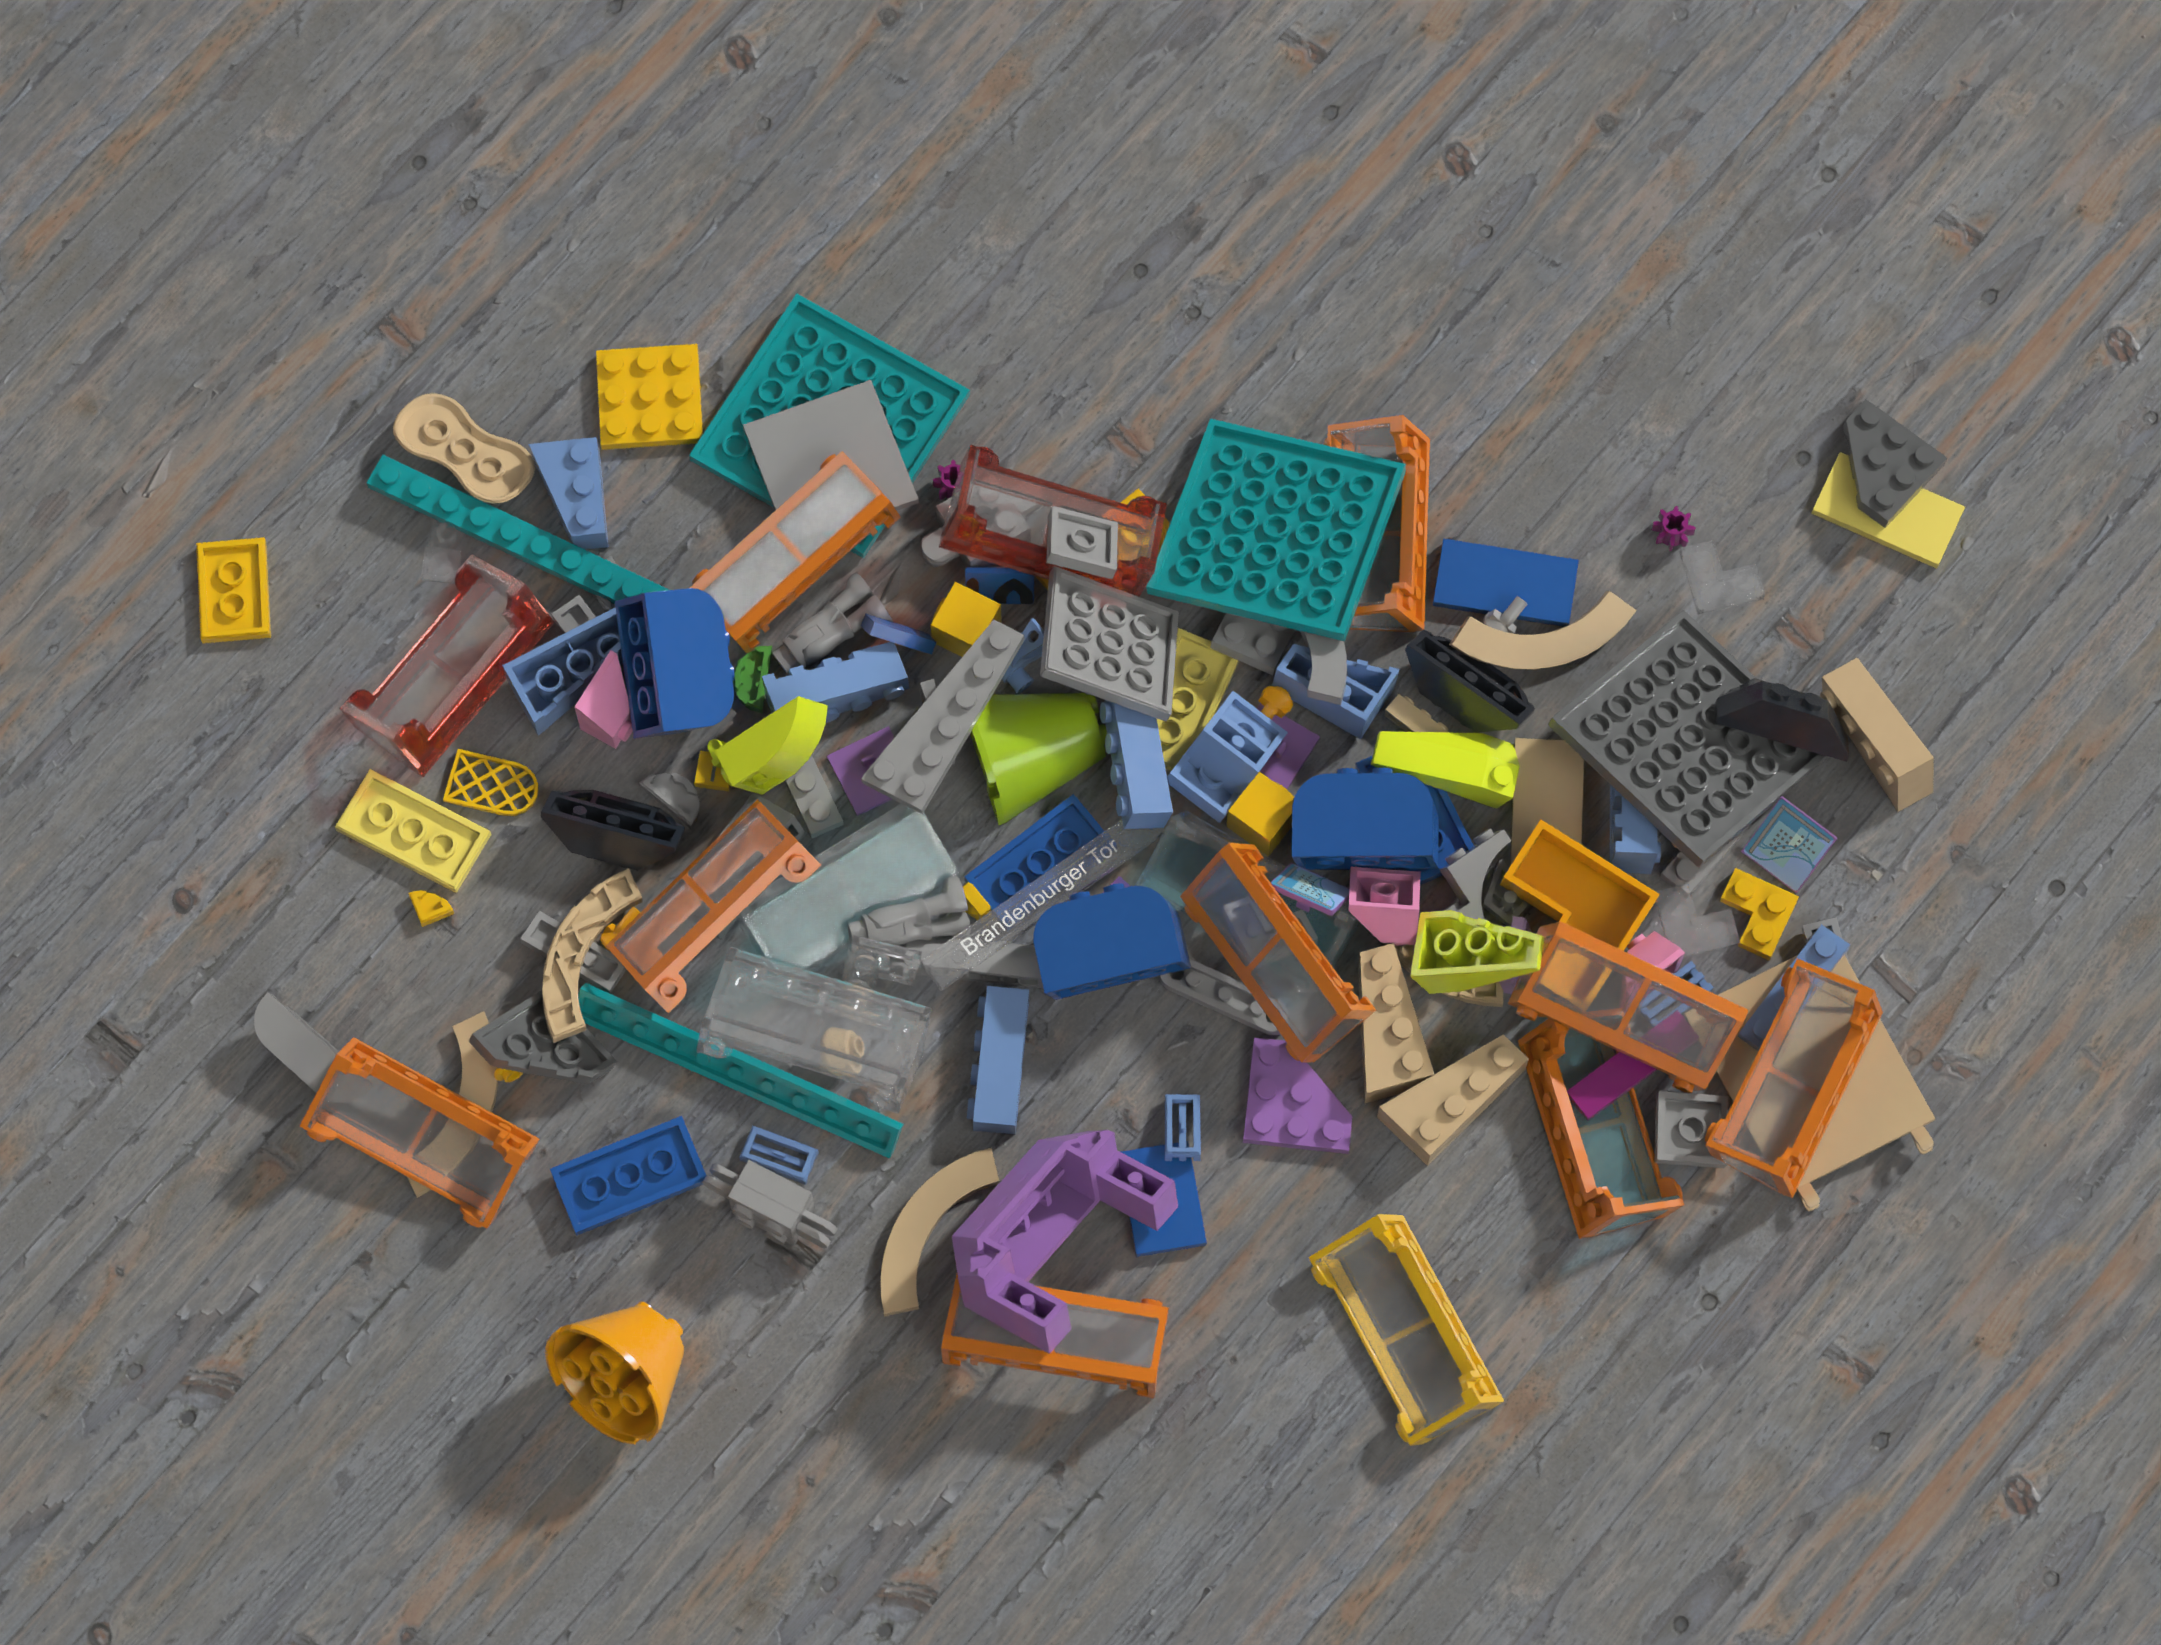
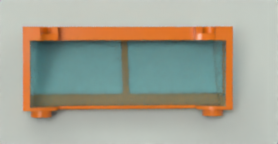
M1622 1006L1577 1012L1613 1030L1619 1027L1625 1016ZM1549 1018L1518 1040L1520 1050L1529 1058L1526 1069L1578 1238L1592 1237L1667 1217L1684 1206L1680 1185L1672 1177L1662 1178L1658 1164L1654 1163L1655 1154L1634 1087L1589 1121L1584 1118L1568 1097L1567 1090L1619 1051ZM1629 1023L1623 1032L1628 1037L1630 1035Z

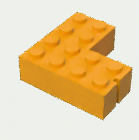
M1541 819L1500 883L1502 887L1514 891L1518 897L1554 920L1561 921L1622 951L1626 949L1660 895ZM1545 944L1543 945L1542 954H1543L1545 948L1547 947V945H1545ZM1555 947L1533 988L1548 997L1553 991L1558 995L1555 1001L1575 1012L1586 1011L1612 971V968L1578 952L1570 953ZM1532 973L1527 974L1524 982L1527 983Z

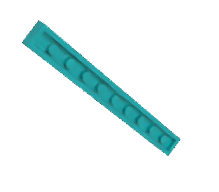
M385 455L381 456L367 481L369 489L587 592L601 596L615 604V601L642 593L670 590Z
M584 983L580 988L578 1000L585 1024L889 1159L894 1153L904 1125L903 1123L592 985Z

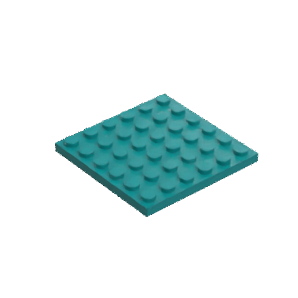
M796 293L689 455V459L774 508L744 432L743 425L871 380L913 484L970 396V389ZM885 525L875 526L878 532L874 536L869 533L850 551L864 559ZM835 533L825 537L830 539Z
M1210 418L1147 583V594L1345 642L1406 473V465Z

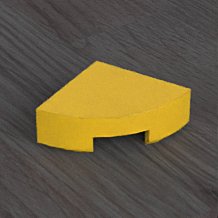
M423 890L408 893L422 927L455 914L452 906L443 897Z

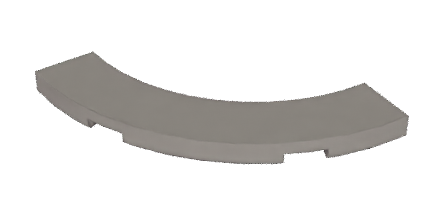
M1300 631L1305 642L1308 644L1312 662L1311 679L1307 689L1308 697L1341 705L1347 680V658L1344 641Z

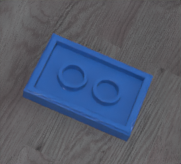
M1186 1141V1147H1189V1141ZM1179 1142L1172 1143V1147H1179ZM1165 1145L1122 1151L1121 1153L1174 1180L1178 1208L1158 1231L1130 1217L1136 1257L1207 1246L1192 1158L1186 1157V1161H1179V1157H1172V1161H1165Z

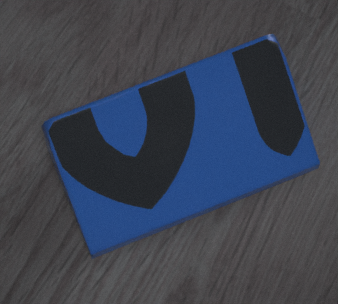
M965 568V587L999 604H1033L1034 569Z

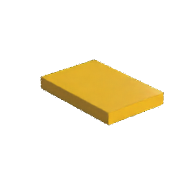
M265 537L196 543L200 637L202 643L271 638L267 544Z

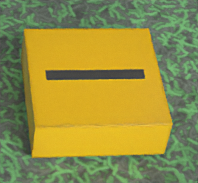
M700 751L694 781L695 787L729 792L730 785L724 780L721 768L713 765L711 761L713 758L710 752Z

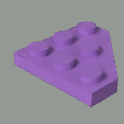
M1254 1037L1243 1143L1349 1154L1352 1115L1308 1063L1296 1061L1288 1053L1285 1047L1286 1041Z

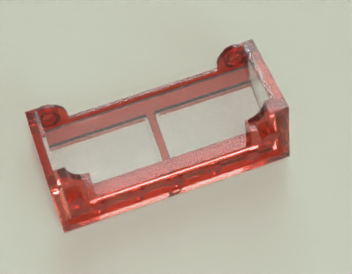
M970 445L960 465L940 537V548L1049 580V573L1056 566L1140 597L1155 572L1167 503L1157 501L1150 496H1140L1132 499L1126 505L998 466L999 457L991 449ZM1052 506L1118 522L1117 570L1113 579L1046 563L1048 515Z
M473 554L468 557L456 573L455 586L459 591L457 596L372 694L365 689L357 690L339 708L356 729L422 777L428 773L505 682L506 676L502 665L531 651L554 624L553 619L525 583Z

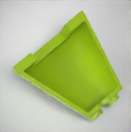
M1086 693L992 695L970 732V736L987 782V793L998 826L1016 817L1106 757L1104 745L1107 729L1105 724L1098 725L1095 714L1099 713V707L1094 695H1086Z

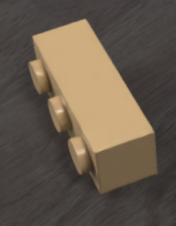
M1398 694L1385 709V717L1405 732H1448V728L1443 723H1436L1431 719V715L1426 710L1418 709L1414 706L1415 703L1407 696L1403 697Z

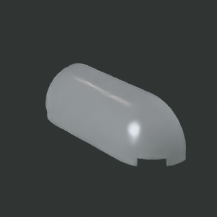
M267 992L259 1002L254 1015V1027L257 1037L272 1054L317 1093L339 1051L289 1006L285 1007L273 994ZM342 1073L327 1100L334 1103L355 1101L364 1096L372 1088L373 1084L361 1076Z

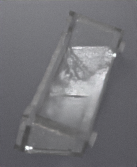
M730 947L700 1027L697 1052L715 1058H725L731 1054L733 1047H737L867 1087V1096L875 1106L899 1114L923 1058L932 1008Z

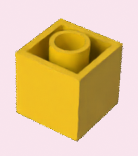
M955 582L947 597L941 600L934 613L931 623V637L937 642V645L963 657L993 620L1002 622L1001 604Z
M1259 771L1228 810L1227 828L1248 843L1255 845L1259 851L1269 857L1292 827L1294 796L1285 787L1272 781Z

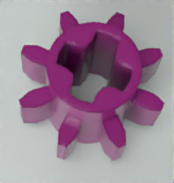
M952 459L951 464L945 468L940 465L938 466V474L941 478L933 479V487L941 488L939 491L940 500L949 499L968 487L975 485V477L967 476L969 473L968 464L962 467ZM951 479H957L958 485H951Z
M1675 506L1673 511L1668 513L1661 509L1658 516L1660 521L1653 522L1651 529L1659 532L1656 544L1663 542L1668 546L1669 551H1672L1674 546L1679 544L1686 548L1689 542L1687 536L1694 535L1696 527L1688 525L1692 514L1680 512L1678 506Z

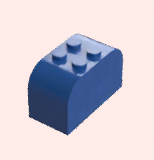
M687 588L647 592L615 601L634 739L679 734L713 726L721 722L728 715L733 704V681L735 674L729 659V633L725 630L723 613L715 599L702 590Z
M1340 768L1337 769V773L1314 776L1303 783L1298 789L1292 807V858L1296 865L1307 870H1350L1351 867L1388 870L1438 869V812L1429 790L1416 777L1405 773H1393V770L1390 768H1374L1372 773H1358L1357 769Z
M1124 883L1106 886L1103 888L1104 893L1090 896L1089 891L1075 893L1069 896L1070 901L1050 907L1038 919L1033 935L1044 993L1055 1000L1190 969L1191 964L1182 923L1176 908L1166 898L1151 888L1145 886L1124 887Z

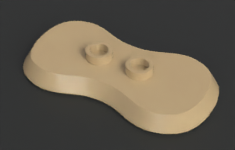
M435 393L421 395L409 402L394 421V436L406 451L419 458L436 462L448 468L468 493L485 503L500 504L511 500L528 486L534 476L535 462L523 446L512 440L486 432L471 419L466 410L456 400L448 396Z

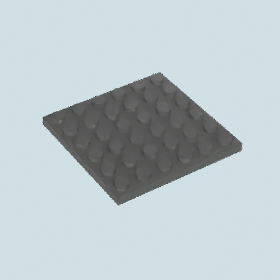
M1684 610L1555 714L1548 723L1566 743L1698 868L1828 758L1825 755L1715 723V702L1717 698L1756 677Z

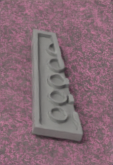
M993 620L861 778L862 783L923 814L1025 640L1024 635Z

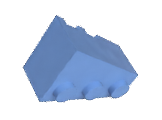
M1293 644L1277 667L1272 686L1284 688L1290 694L1292 701L1361 739L1394 690L1400 669L1389 667V670L1367 665L1368 661L1357 659V662L1347 660L1346 688L1342 703L1338 705L1308 697L1307 689L1312 672L1309 647Z

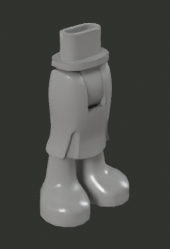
M855 572L847 579L845 590L832 602L828 601L825 607L817 614L799 624L788 637L782 640L784 645L772 652V655L788 675L790 668L802 665L805 668V663L809 665L823 659L843 641L853 638L854 633L862 628L861 624L865 613L893 622L878 597L875 594L873 595L865 580ZM863 603L847 618L843 614L853 606Z
M951 876L943 880L942 893L940 895L925 900L920 897L909 903L881 907L870 912L868 916L866 914L861 915V920L847 923L851 948L857 949L865 946L868 950L891 948L915 940H931L932 937L952 936L956 939L969 938L971 927L968 915L965 912L968 910V905L958 876ZM947 913V915L936 920L930 919V916Z

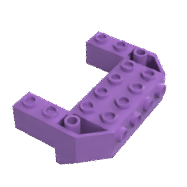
M1110 1130L1085 1131L1038 1140L952 1235L964 1307L1050 1354L1071 1330L1067 1303L1028 1281L1099 1201L1158 1231L1178 1208L1174 1180L1117 1151L1115 1134Z

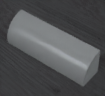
M949 936L932 937L931 940H915L908 942L906 945L905 974L1043 988L1034 945L979 940L983 945L981 946L976 939H972V943L977 944L978 948L971 955L960 944L964 939H956ZM970 940L963 942L965 947L971 943ZM971 945L967 949L969 952H972L975 946Z

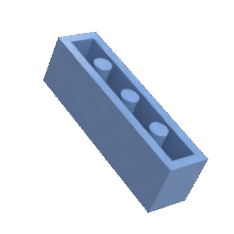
M1105 700L1100 706V718L1102 723H1106L1105 748L1106 752L1111 754L1113 763L1110 775L1113 785H1116L1118 792L1116 799L1117 815L1122 816L1124 829L1164 828L1173 813L1157 718Z
M987 986L986 997L979 996L977 1017L984 1019L983 1029L976 1030L974 1051L980 1052L979 1064H972L970 1085H976L975 1098L968 1099L967 1119L973 1120V1131L1016 1134L1029 1008V989Z

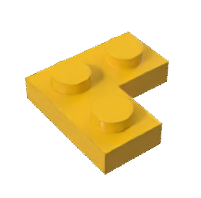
M1735 868L1720 902L1751 916L1738 947L1770 961L1799 896Z

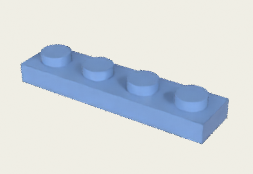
M1821 924L1789 967L1793 968L1798 958L1832 972L1850 948V944ZM1814 973L1815 976L1825 981L1826 977ZM1783 976L1738 1034L1740 1039L1757 1051H1759L1785 998V988L1781 987ZM1811 986L1797 1016L1819 989L1818 986Z

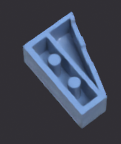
M597 437L529 444L535 466L557 510V514L570 542L585 550L609 547L601 458Z

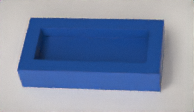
M865 613L861 627L871 636L931 655L937 643L926 632Z

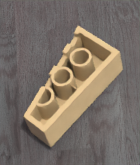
M1855 658L1822 677L1820 697L1829 701L1846 734L1851 738L1896 810L1899 812L1932 794L1934 757L1860 660Z
M1394 943L1360 952L1359 996L1360 999L1367 996L1376 1009L1372 1015L1361 1023L1364 1103L1401 1094L1434 1075Z
M1501 1035L1379 1106L1377 1118L1428 1166L1526 1070L1529 1058L1507 1037Z

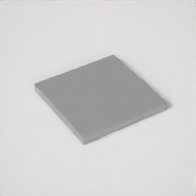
M871 380L743 425L744 432L775 511L821 470L820 465L825 459L833 454L837 456L841 451L881 490L897 511L919 503ZM844 466L782 519L780 524L784 535L797 547L838 532L866 507L874 497Z
M1054 566L1049 573L1040 676L1166 722L1172 713L1179 612Z

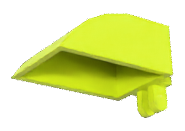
M797 696L726 743L717 739L710 740L707 747L713 758L711 761L715 767L721 768V774L730 786L763 795L794 775L809 760L821 739L826 724L828 705Z

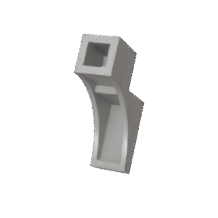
M1490 828L1473 839L1476 845L1465 852L1463 848H1460L1445 858L1448 864L1439 870L1462 905L1459 906L1457 902H1454L1442 911L1453 910L1467 917L1484 919L1481 894L1486 872L1498 852L1511 842L1504 829L1493 833Z

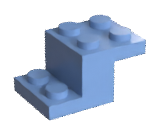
M1232 691L1167 776L1168 784L1220 823L1288 732L1236 692Z

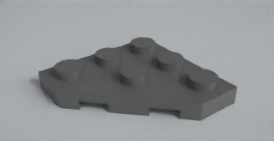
M1867 399L1846 419L1843 426L1845 439H1848L1850 450L1849 462L1852 478L1855 479L1858 509L1886 528L1945 465L1947 457Z
M542 990L474 1032L468 1041L492 1067L587 1085L612 1070L617 1062L587 1028L586 1031L553 1043L545 1019Z

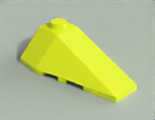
M1380 731L1377 735L1371 761L1372 766L1390 768L1393 770V773L1412 775L1424 784L1496 809L1513 798L1520 768L1514 744L1484 733Z
M1453 910L1420 912L1410 977L1429 994L1461 992L1540 971L1544 937L1514 927L1492 924L1482 918L1474 919Z

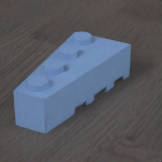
M616 608L502 665L509 685L538 736L579 701L610 650L617 653L619 664L623 663Z
M887 642L854 651L848 656L849 660L845 661L835 657L824 659L816 669L812 670L804 669L803 665L790 668L788 671L789 675L778 679L775 678L774 673L762 676L765 699L770 712H775L797 696L828 705L826 723L837 719L840 713L851 709L855 712L870 707L872 702L882 698L891 700L904 694V690L909 689V682L895 643Z
M1610 784L1609 863L1625 873L1651 874L1654 864L1660 863L1661 843L1658 842L1657 838L1658 829Z

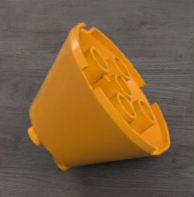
M639 1302L634 1307L568 1324L557 1329L546 1343L545 1356L547 1366L555 1385L559 1386L562 1383L573 1400L568 1404L595 1429L612 1439L627 1444H636L639 1440L649 1442L659 1433L683 1359L684 1346L680 1338L683 1334V1329L674 1319H666L660 1313L653 1310L649 1304Z

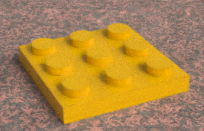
M698 344L596 350L602 450L697 444L703 435Z

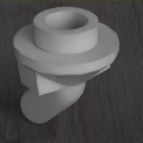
M1517 596L1503 614L1496 609L1488 612L1484 616L1483 623L1494 629L1514 634L1517 627L1513 622L1528 604Z

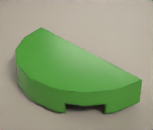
M772 645L754 648V651L747 653L742 659L737 661L734 669L733 685L739 701L749 710L763 714L765 703L762 676L769 674Z

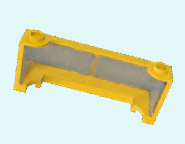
M1377 1214L1309 1257L1313 1265L1311 1271L1315 1280L1321 1286L1326 1285L1329 1288H1334L1396 1403L1400 1413L1397 1415L1398 1423L1395 1426L1403 1441L1408 1442L1410 1446L1423 1445L1504 1402L1403 1215Z

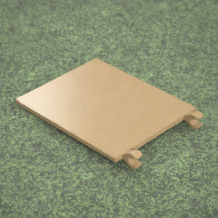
M1844 955L1832 970V973L1860 984ZM1797 956L1718 995L1749 1010L1739 1032ZM1829 978L1825 979L1829 984L1856 997L1858 990ZM1819 987L1794 1020L1773 1063V1068L1819 1092L1851 1028L1849 1020L1854 1006ZM1693 1007L1684 1013L1691 1026L1700 1035L1699 1041L1705 1049L1715 1024L1707 1021L1706 1017L1696 1012L1697 1008ZM1879 1020L1797 1188L1800 1199L1807 1211L1818 1208L1820 1198L1810 1184L1811 1182L1909 1133L1921 1154H1926L1933 1149L1934 1142L1924 1126L1935 1121V1117L1881 1020ZM1734 1025L1723 1027L1710 1058L1712 1064ZM1739 1032L1716 1070L1732 1102H1734L1758 1053L1756 1049L1738 1037ZM1714 1043L1707 1052L1708 1056L1711 1054ZM1768 1074L1744 1124L1764 1161L1773 1166L1777 1157H1781L1787 1147H1793L1816 1098L1772 1074Z

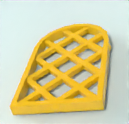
M457 749L443 802L502 816H517L525 813L534 805L538 797L539 785L535 774L527 766L514 761ZM465 756L476 758L478 760L469 764ZM461 758L466 767L456 772L459 759ZM488 761L502 765L493 770ZM484 763L489 772L478 778L472 768ZM512 767L521 769L523 772L516 775ZM507 768L512 778L501 784L496 773ZM469 771L474 781L462 786L457 777ZM529 775L533 779L534 784L525 789L519 779ZM492 776L497 786L486 792L481 782ZM454 780L459 789L449 794ZM516 782L521 792L509 797L504 788ZM477 785L482 795L471 800L466 790ZM500 790L506 800L495 806L489 796ZM534 790V795L531 799L528 793ZM462 793L466 801L453 798ZM524 796L528 804L517 810L513 801ZM486 799L490 807L476 803ZM509 804L513 811L500 809Z

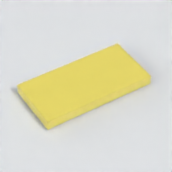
M1839 452L1811 514L1937 569L1964 512L1965 506L1923 488L1894 520L1884 528L1858 509L1855 479L1852 478L1849 456Z
M1180 628L1177 630L1172 713L1166 722L1157 719L1165 768L1171 771L1217 712L1239 663V660L1211 649L1210 640Z
M369 769L335 826L336 831L455 893L458 892L491 836L489 830Z

